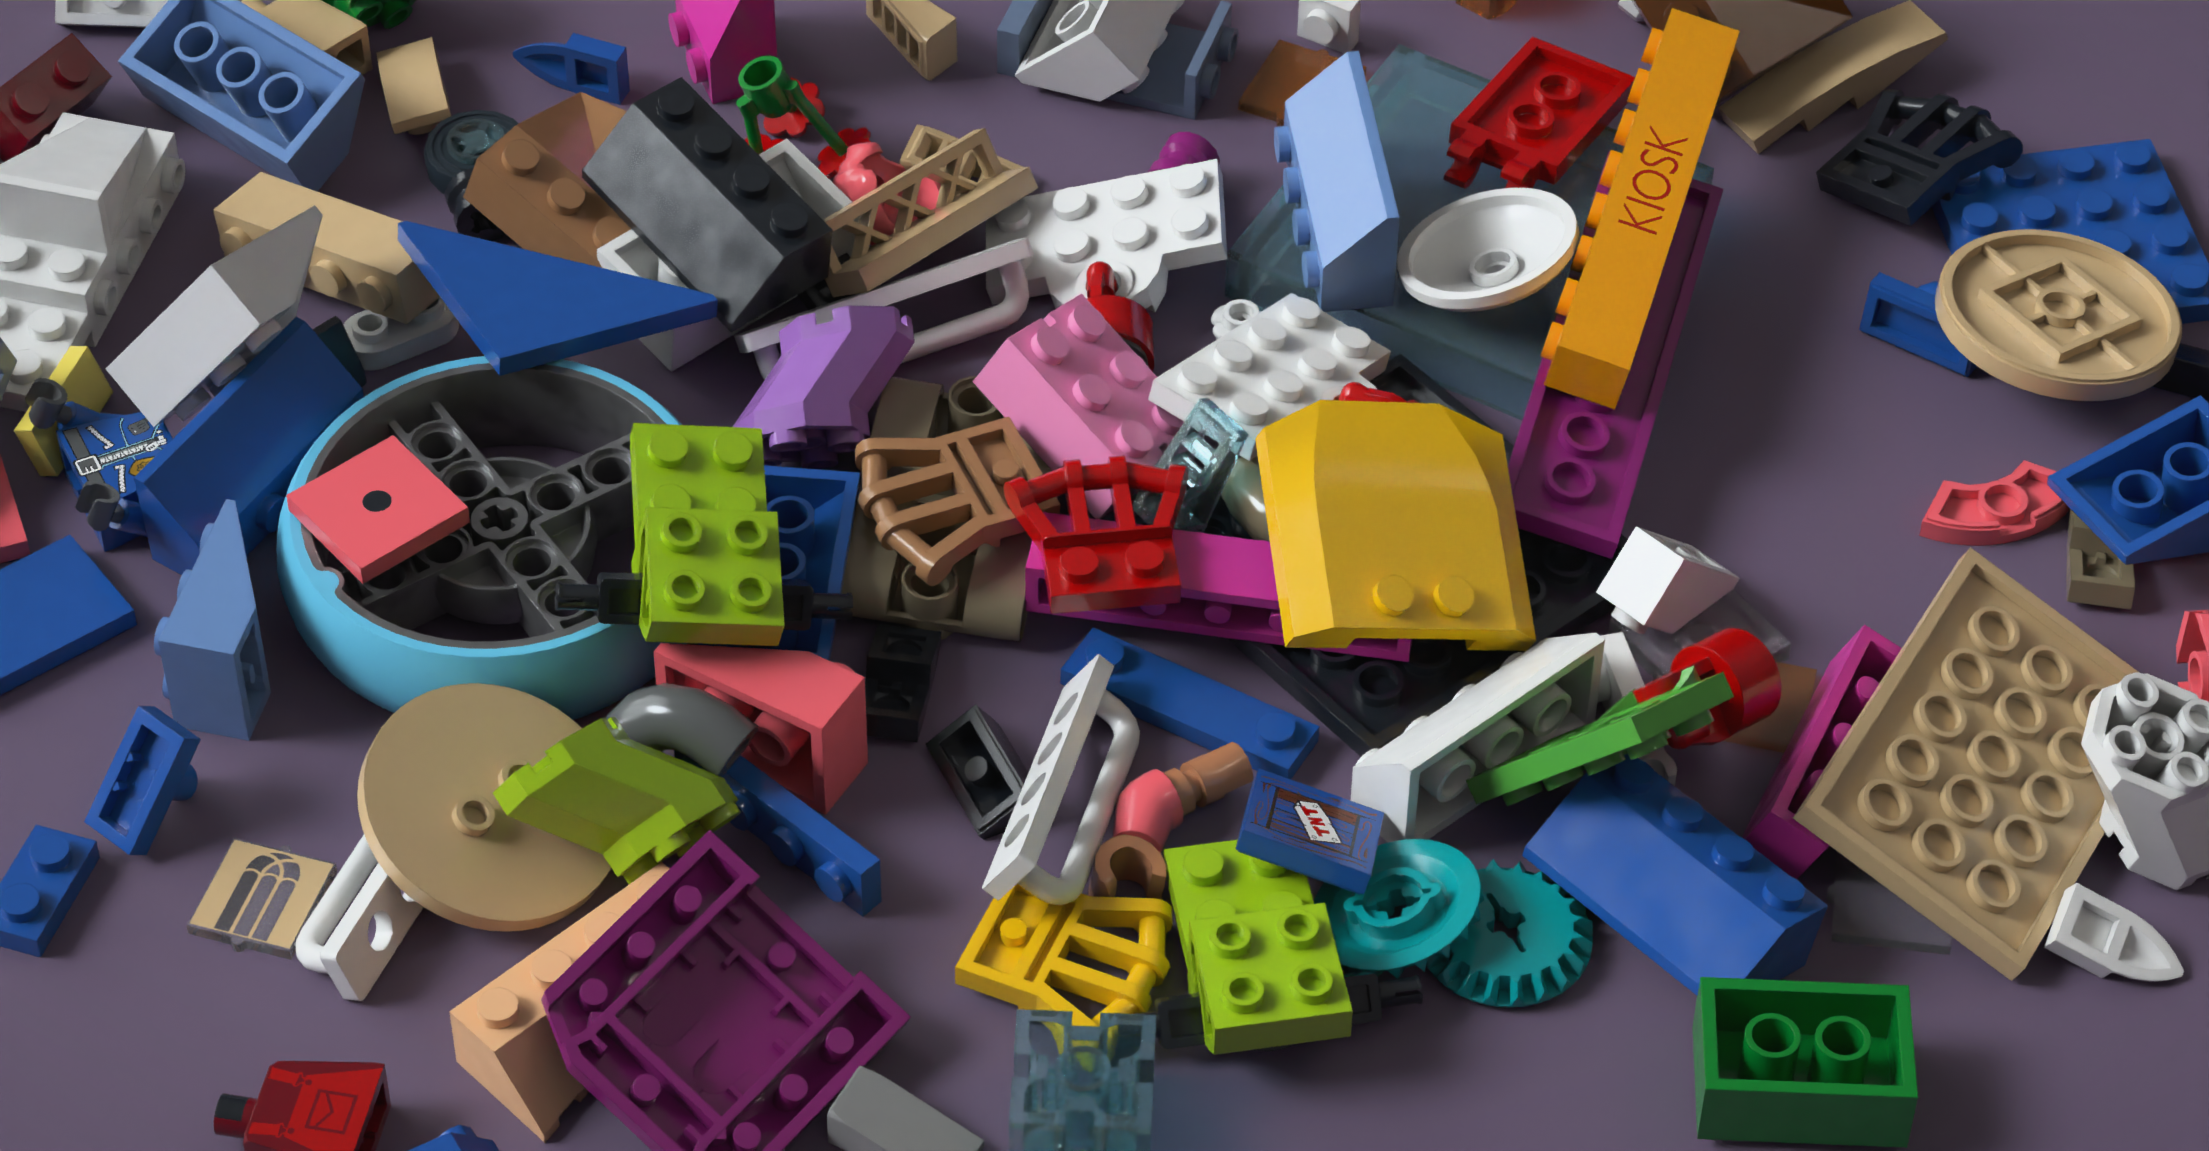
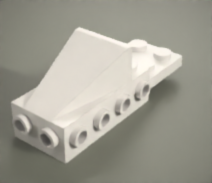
M62 112L51 133L45 134L40 144L0 164V337L17 359L0 407L26 412L30 406L26 403L25 397L33 382L39 378L48 379L70 346L85 345L96 347L183 187L185 162L178 156L175 133Z

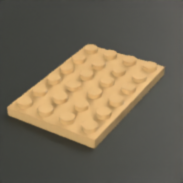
M1970 547L1952 569L1793 819L2012 981L2026 968L2055 918L2065 889L2076 883L2105 833L2099 823L2105 798L2081 745L2091 702L2103 688L2120 683L2124 676L2138 671Z

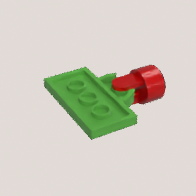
M1739 628L1723 629L1682 649L1673 659L1670 673L1637 689L1634 688L1609 708L1598 720L1536 745L1467 779L1466 783L1476 805L1502 795L1506 806H1509L1543 790L1539 782L1541 780L1546 790L1550 791L1583 776V770L1585 769L1588 776L1610 768L1626 760L1624 755L1627 753L1630 760H1633L1667 744L1677 750H1682L1689 746L1717 744L1768 718L1775 712L1781 699L1782 689L1778 666L1771 652L1756 636Z

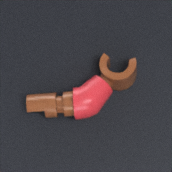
M1232 741L1209 753L1182 763L1180 770L1172 768L1162 772L1154 769L1131 781L1117 798L1113 836L1100 846L1095 855L1088 887V896L1115 897L1117 881L1131 880L1143 886L1146 898L1161 899L1166 881V863L1161 855V851L1170 831L1179 827L1183 822V816L1194 812L1196 805L1205 807L1224 798L1226 793L1253 781L1252 766L1244 750Z

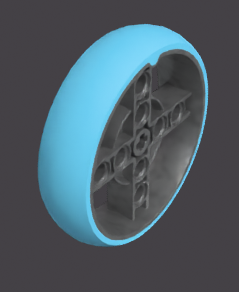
M485 356L470 357L423 368L385 384L354 403L319 436L301 460L291 480L287 494L394 435L468 506L470 523L362 584L345 566L338 569L326 566L329 550L289 511L287 497H285L280 512L277 532V573L282 595L297 630L311 651L337 679L368 701L392 713H395L400 707L415 697L428 691L445 686L469 683L494 684L526 692L553 705L573 720L616 703L655 677L653 651L660 643L673 642H646L639 625L602 624L599 622L595 611H556L555 595L557 594L555 586L556 582L587 584L586 580L592 569L597 542L634 525L630 433L633 423L683 424L668 409L629 382L603 370L563 359L499 376ZM499 445H538L576 451L584 455L555 468L536 460L519 457L485 459L477 448ZM449 613L467 621L483 624H512L519 622L530 637L506 641H461L424 635L411 630Z

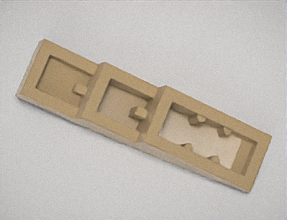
M1909 0L1863 18L1814 43L1750 84L1721 105L1719 111L1723 121L1757 154H1760L1798 123L1809 132L1847 101H1850L1857 109L1861 108L1947 41L1948 37L1942 28Z

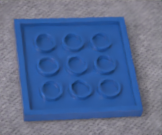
M2151 139L2021 154L2018 161L2010 167L1998 168L1992 165L1961 180L1950 201L1940 199L1932 206L1951 255L1970 241L2002 231L2036 229L2080 236L2117 250L2147 269L2172 296L2178 307L2182 324L2209 321V263Z

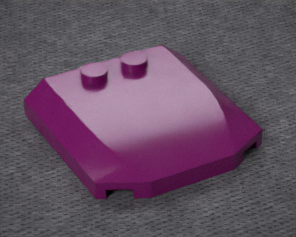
M711 830L697 841L545 990L541 1002L567 1071L652 1151H784L838 1096L859 1066L866 1067L903 1029L911 1016L861 970L853 977L756 886L760 876Z

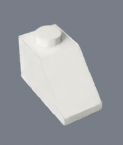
M1636 526L1596 593L1616 606L1611 616L1635 632L1644 635L1648 627L1673 634L1733 590L1740 578L1692 545Z

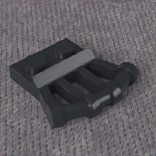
M1886 89L1883 91L1866 127L1816 172L1821 191L1911 226L1940 199L1950 201L1961 180L1992 165L1998 168L2012 166L2021 157L2023 144L2011 131L2001 130L1991 120L1990 112L1975 105H1970L1967 108L1961 107L1957 99L1943 93H1939L1933 98L1904 96L1901 90ZM1902 119L1907 120L1892 135L1889 136L1893 125H1899L1902 122ZM1937 129L1941 130L1921 149L1917 148ZM1969 141L1974 143L1966 148H1963Z

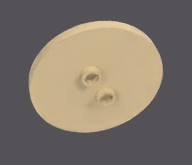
M2019 229L1988 234L1970 241L1956 250L1945 263L1935 294V311L1940 326L1947 338L1960 353L1980 369L2010 385L2052 398L2073 401H2105L2140 393L2155 385L2168 373L2173 365L2182 338V320L2178 307L2167 289L2155 276L2136 261L2117 250L2096 241L2063 232Z
M457 684L431 690L415 697L400 707L381 727L367 751L360 771L357 792L358 812L364 835L376 860L392 881L421 906L445 919L471 928L502 932L524 931L554 923L570 915L595 893L607 876L611 867L605 857L593 850L507 816L493 795V792L515 771L527 763L533 767L547 756L544 751L582 728L573 719L546 701L526 692L494 684Z

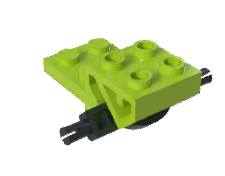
M633 423L630 433L635 549L631 560L632 573H599L597 585L556 582L555 586L557 594L555 595L556 611H595L599 622L602 624L639 625L646 642L778 646L783 630H809L812 618L851 621L853 615L850 609L853 608L852 593H816L807 580L782 579L778 514L777 512L767 511L762 428Z
M1238 840L1164 849L1166 880L1188 970V994L1156 999L1154 1002L1155 1011L1120 1016L1113 1015V1024L1117 1029L1114 1031L1117 1045L1158 1038V1042L1165 1049L1205 1044L1214 1055L1246 1050L1275 1051L1298 1043L1350 1037L1353 1024L1381 1020V1008L1422 1004L1423 993L1417 990L1422 989L1418 975L1378 981L1377 975L1371 971L1343 974L1325 903L1314 904L1307 876L1240 853L1235 849Z

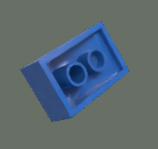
M2201 395L2048 476L2047 485L2125 565L2209 552V403Z

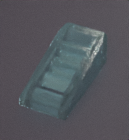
M1209 398L1198 400L1154 466L1169 469L1171 464L1188 466L1187 484L1190 486V489H1186L1174 526L1176 530L1204 533L1249 435ZM1206 432L1219 443L1216 450L1203 439ZM1195 457L1205 465L1203 469L1193 461ZM1139 490L1132 504L1133 511L1148 525H1153L1163 494Z

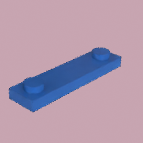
M1094 627L1061 668L1060 684L1065 686L1097 654H1100L1114 665L1106 690L1120 699L1130 709L1134 717L1211 751L1233 741L1244 750L1252 769L1256 771L1260 768L1292 779L1319 741L1320 726Z

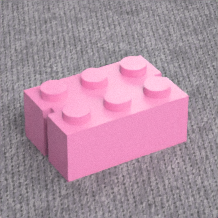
M1082 293L1048 313L1044 320L1040 318L1008 337L973 380V383L1004 417H1010L1019 434L1052 471L1063 467L1064 460L1080 459L1081 465L1108 463V457L1125 455L1127 462L1169 469L1171 464H1178L1204 434L1148 400L1153 380L1157 376ZM1129 488L1131 498L1135 493L1138 495L1142 492V490ZM1110 489L1084 491L1087 510L1095 519H1101L1113 511Z

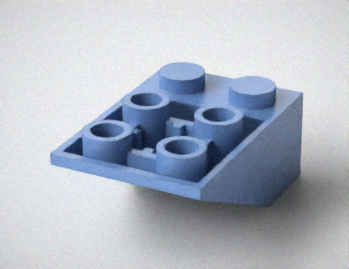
M226 499L215 523H208L203 530L200 540V554L193 569H186L180 578L177 589V602L170 616L162 617L158 623L154 637V651L162 659L164 669L162 691L163 696L170 700L173 720L189 730L249 741L271 694L236 502L235 500Z

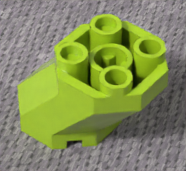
M606 717L600 718L560 740L544 751L547 755L533 767L527 763L515 771L493 792V795L507 816L602 854L616 876H623L628 884H631L660 862L676 853L681 858L709 830L712 832L718 830L741 813L735 804L738 799L723 777L716 776L704 769L631 740L616 717H610L608 720Z

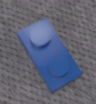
M37 824L34 826L0 882V947L41 958L100 859L97 841Z

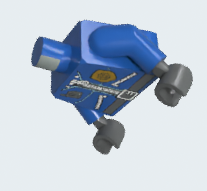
M47 378L36 379L25 397L26 403L32 406L29 411L30 421L39 429H48L53 426L55 421L57 422L59 430H56L64 474L78 499L75 508L87 516V522L93 528L104 552L115 549L139 536L147 537L134 477L173 439L164 421L153 427L142 412L128 415L99 413L73 401L66 403L67 393L60 384Z

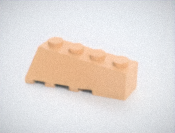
M660 862L449 1011L457 1063L544 1143L560 1126L559 1117L574 1099L581 1102L589 1091L567 1071L541 998L545 990L670 869L663 862Z

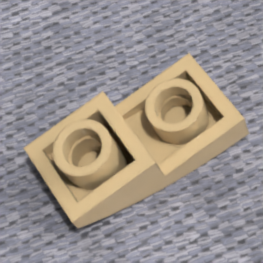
M432 37L376 52L384 96L394 134L406 131L412 135L428 133L441 121L451 117L449 99L442 80L439 57Z

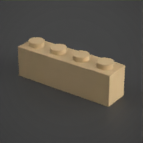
M259 172L213 209L220 235V245L224 255L227 256L315 205L323 216L304 287L405 324L411 322L440 297L398 241V223L403 221L263 172Z

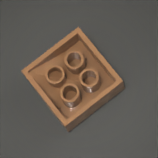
M579 92L515 125L477 158L463 198L523 249L601 267L597 259V249L631 230V228L582 178V169L626 111L588 94Z

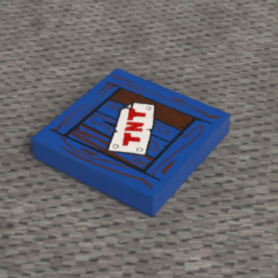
M1258 768L1249 794L1235 849L1240 853L1360 895V893H1365L1372 875L1384 812Z

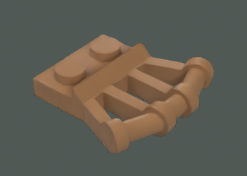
M1010 417L935 438H867L860 441L855 448L856 467L862 472V491L858 496V503L863 513L868 518L875 519L877 523L875 534L882 547L886 550L897 551L916 566V575L929 586H935L943 581L950 573L954 564L982 544L987 543L993 547H1000L1001 538L1025 532L1007 504L1004 495V483L1020 476L1028 481L1043 475ZM891 467H924L887 478V471ZM951 489L955 494L901 511L897 508L899 504ZM1057 497L1037 504L1042 512L1060 514L1061 504ZM966 522L933 547L918 536Z

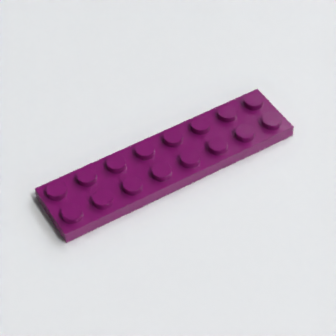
M1606 158V160H1605V163H1604V166H1603V169H1602V172H1601V175H1600V178H1599V182H1600V179H1601V176H1602V173H1603V170H1604V167H1605L1607 158ZM1695 179L1691 180L1642 335L1615 410L1545 386L1544 382L1551 360L1542 358L1508 463L1519 529L1610 559L1613 558L1722 197L1723 188ZM1598 182L1596 191L1608 195L1610 188L1600 185ZM1584 225L1582 234L1593 238L1596 230ZM1570 269L1568 278L1579 281L1581 273ZM1556 313L1554 322L1564 325L1566 316Z

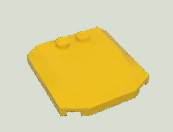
M1319 400L1264 427L1257 435L1255 441L1286 648H1347L1355 638L1465 640L1467 650L1527 651L1536 642L1503 434L1441 404Z

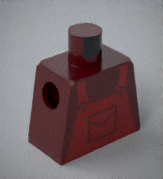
M277 1061L269 1066L258 1098L223 1093L220 1096L215 1109L214 1132L216 1135L244 1139V1151H376L391 1108L385 1064L375 1062Z

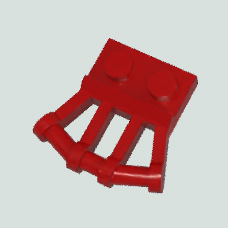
M1125 455L1108 457V463L1081 465L1080 459L1064 460L1063 467L1028 481L1020 476L1004 483V495L1010 510L1041 551L1051 614L1181 603V582L1172 533L1187 488L1188 466L1171 464L1169 469L1127 462ZM1129 488L1163 494L1153 525L1136 526ZM1110 489L1117 528L1091 530L1084 491ZM1066 493L1072 532L1058 533L1037 504Z

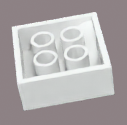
M315 205L211 264L106 368L108 373L153 427L175 414L182 421L194 415L211 400L212 397L209 393H212L215 397L296 317L323 216Z

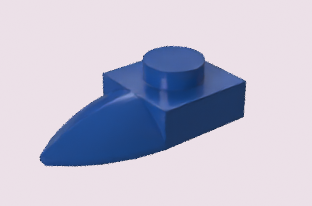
M573 33L567 43H534L512 52L513 57L534 75L574 93L583 92L597 99L621 105L630 91L627 49L624 46Z

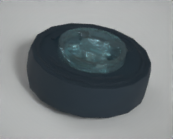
M485 110L457 113L441 121L429 133L424 148L425 165L431 183L442 194H445L446 186L453 177L464 170L474 168L477 158L519 123L502 113Z

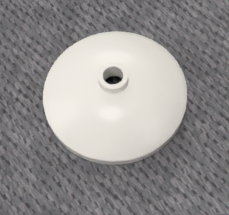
M1503 188L1484 191L1454 201L1422 220L1403 241L1397 256V269L1406 291L1412 297L1425 304L1455 312L1495 309L1522 300L1539 291L1555 279L1575 253L1579 242V227L1576 216L1569 204L1552 193L1531 188Z

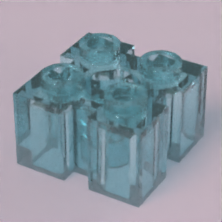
M1017 1009L1014 1041V1077H1012L1009 1111V1151H1151L1156 1015L1100 1013V1027L1072 1026L1073 1011Z

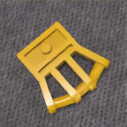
M1016 884L1000 900L993 898L955 966V984L1018 1006L1019 1014L1032 1011L1037 1012L1068 1037L1071 1045L1081 1057L1088 1061H1094L1108 1050V1041L1115 1036L1114 1031L1117 1029L1113 1024V1015L1120 1016L1148 1012L1152 1003L1151 996L1149 995L1152 987L1163 983L1170 969L1169 961L1165 957L1166 933L1171 930L1173 925L1172 906L1166 901L1155 898L1096 897L1082 893L1071 903L1055 905L1038 899L1019 884ZM1089 926L1134 928L1139 933L1138 943ZM1069 951L1126 970L1129 975L1124 980L1066 960L1065 958ZM1050 986L1107 1005V1007L1090 1019Z

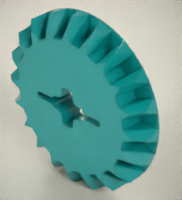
M1405 839L1377 846L1372 875L1364 894L1360 893L1359 895L1324 882L1314 899V904L1325 903L1339 960L1345 973L1371 971L1378 977L1382 972L1388 971L1398 979L1405 968L1416 965L1425 972L1428 959L1433 956L1449 958L1451 943L1468 941V926L1480 921L1479 904L1484 901V896L1475 866L1461 851L1438 841ZM1407 905V907L1402 909L1401 916L1389 918V916L1394 914L1395 907Z
M1492 859L1486 868L1477 870L1484 901L1479 904L1480 921L1468 926V941L1451 943L1449 958L1433 956L1427 960L1426 966L1435 978L1448 989L1481 1004L1496 1007H1523L1550 1000L1570 988L1585 971L1593 947V921L1588 919L1586 908L1582 903L1552 881L1542 871L1538 873L1526 871L1521 860L1513 868H1503ZM1495 920L1502 921L1507 928L1517 927L1516 944L1503 931L1493 933Z

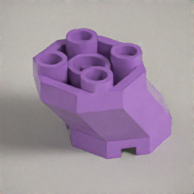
M848 305L832 309L833 320L827 323L817 325L815 313L797 317L779 331L781 357L733 427L762 428L764 465L779 466L782 462H801L802 468L820 470L837 466L839 464L838 454L855 451L856 445L860 441L870 438L867 413L915 343L912 319L909 316L905 315L901 318L900 310L894 306Z

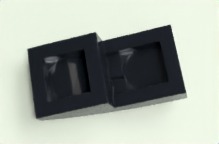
M878 623L867 655L866 665L867 736L918 742L934 681L941 645V631Z

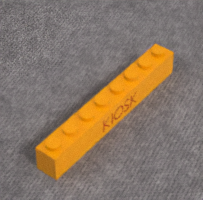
M1674 8L1671 9L1664 31L1652 27L1641 58V62L1651 65L1650 71L1638 68L1627 102L1638 105L1635 112L1624 109L1613 143L1624 146L1623 151L1620 153L1610 150L1599 182L1600 185L1610 188L1608 195L1596 191L1585 223V227L1596 230L1594 237L1581 235L1570 267L1571 270L1581 273L1579 281L1567 277L1555 311L1557 314L1566 316L1565 323L1562 325L1552 321L1540 355L1542 358L1551 360L1544 382L1545 386L1615 410L1642 335L1738 39L1739 30Z

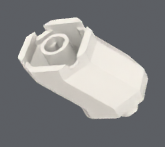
M2135 672L2126 675L2120 683L2103 688L2091 702L2081 742L2105 798L2099 823L2108 838L2114 832L2124 848L2120 851L2119 856L2128 870L2172 889L2179 890L2192 885L2200 877L2207 875L2206 879H2209V702L2199 699L2197 694L2148 673Z

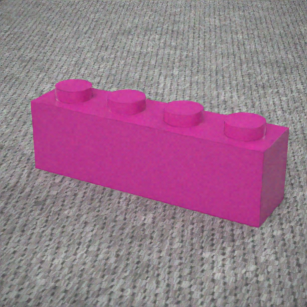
M1865 624L1830 661L1742 836L1753 848L1796 879L1829 845L1793 819V817L1902 649Z

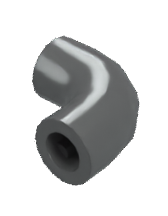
M669 683L635 690L628 694L606 717L607 720L610 717H616L631 740L660 752L665 750L678 751L692 759L706 771L721 777L742 755L759 727L732 705L703 689Z

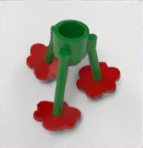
M769 55L755 58L740 71L738 81L744 95L737 100L736 105L744 118L747 133L745 141L758 155L784 140H771L769 136L760 134L757 119L759 114L765 116L763 121L764 128L772 136L778 137L788 133L791 137L798 138L806 133L807 125H813L830 145L825 147L817 157L820 162L818 169L828 179L837 175L839 166L846 158L848 147L858 143L871 142L869 140L871 132L867 127H861L856 131L852 128H846L836 133L823 118L826 109L823 102L818 99L820 90L813 82L802 85L796 78L789 77L782 62L777 57Z

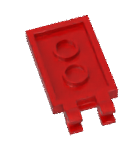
M1532 36L1451 123L1448 141L1451 145L1447 150V156L1455 160L1451 168L1444 174L1443 180L1466 189L1475 179L1481 163H1485L1501 170L1500 177L1508 180L1505 188L1533 189L1538 179L1555 185L1626 106L1635 77Z

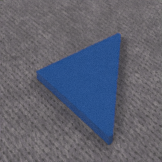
M409 221L398 223L399 243L499 376L717 317L718 300L713 294Z

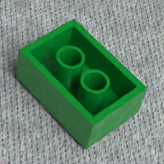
M1700 977L1692 1026L1697 1139L1907 1148L1918 1100L1909 985Z

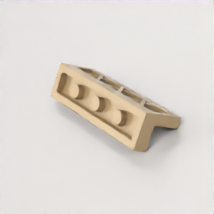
M976 129L823 219L833 232L841 228L856 235L851 258L843 264H840L831 244L829 275L825 281L832 296L839 297L871 291L1037 190L1038 186L1030 167L1004 171L986 129ZM970 150H973L985 177L974 185L958 178L963 155ZM943 166H945L944 172L939 170ZM925 177L941 184L936 208L933 210L916 204L921 179ZM955 190L961 192L958 195L954 196ZM903 191L902 197L896 195L899 192ZM881 203H886L899 209L894 232L889 236L873 229L878 205ZM860 216L859 223L853 221ZM913 216L918 217V219L912 222ZM870 241L876 243L869 247Z

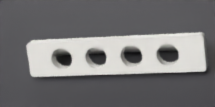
M1028 238L1016 239L880 285L869 292L854 294L734 335L740 353L753 351L760 374L765 380L780 358L776 343L780 342L779 331L799 316L815 313L817 325L827 323L833 320L832 309L848 305L887 306L995 268L999 269L1006 292L1002 303L914 333L915 343L901 362L902 364L1004 329L1018 321L1025 312L1030 297L1028 280L1021 260L1034 254Z
M1097 654L1061 691L982 886L984 891L997 900L1006 895L1016 884H1019L1038 899L1055 905H1064L1075 901L1084 890L1094 864L1095 855L1100 848L1115 809L1117 798L1121 793L1139 746L1140 737L1137 720L1130 709L1120 699L1106 690L1114 665L1100 654ZM1096 714L1110 725L1114 738L1060 877L1056 878L1037 865V861Z
M365 835L362 836L306 921L295 944L297 959L306 969L329 974L342 998L355 1001H363L423 909V906L410 898L405 892L402 895L400 888L385 873L380 864H377L378 861L373 855ZM374 915L376 921V933L373 942L370 945L368 940V927L370 920Z

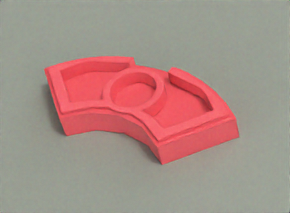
M2023 460L2012 474L1989 483L1968 485L1943 480L1922 520L1919 536L1935 541L1967 546L2004 544L2031 537L2044 531L2064 517L2069 511V507L2047 485L2048 476L2057 471Z

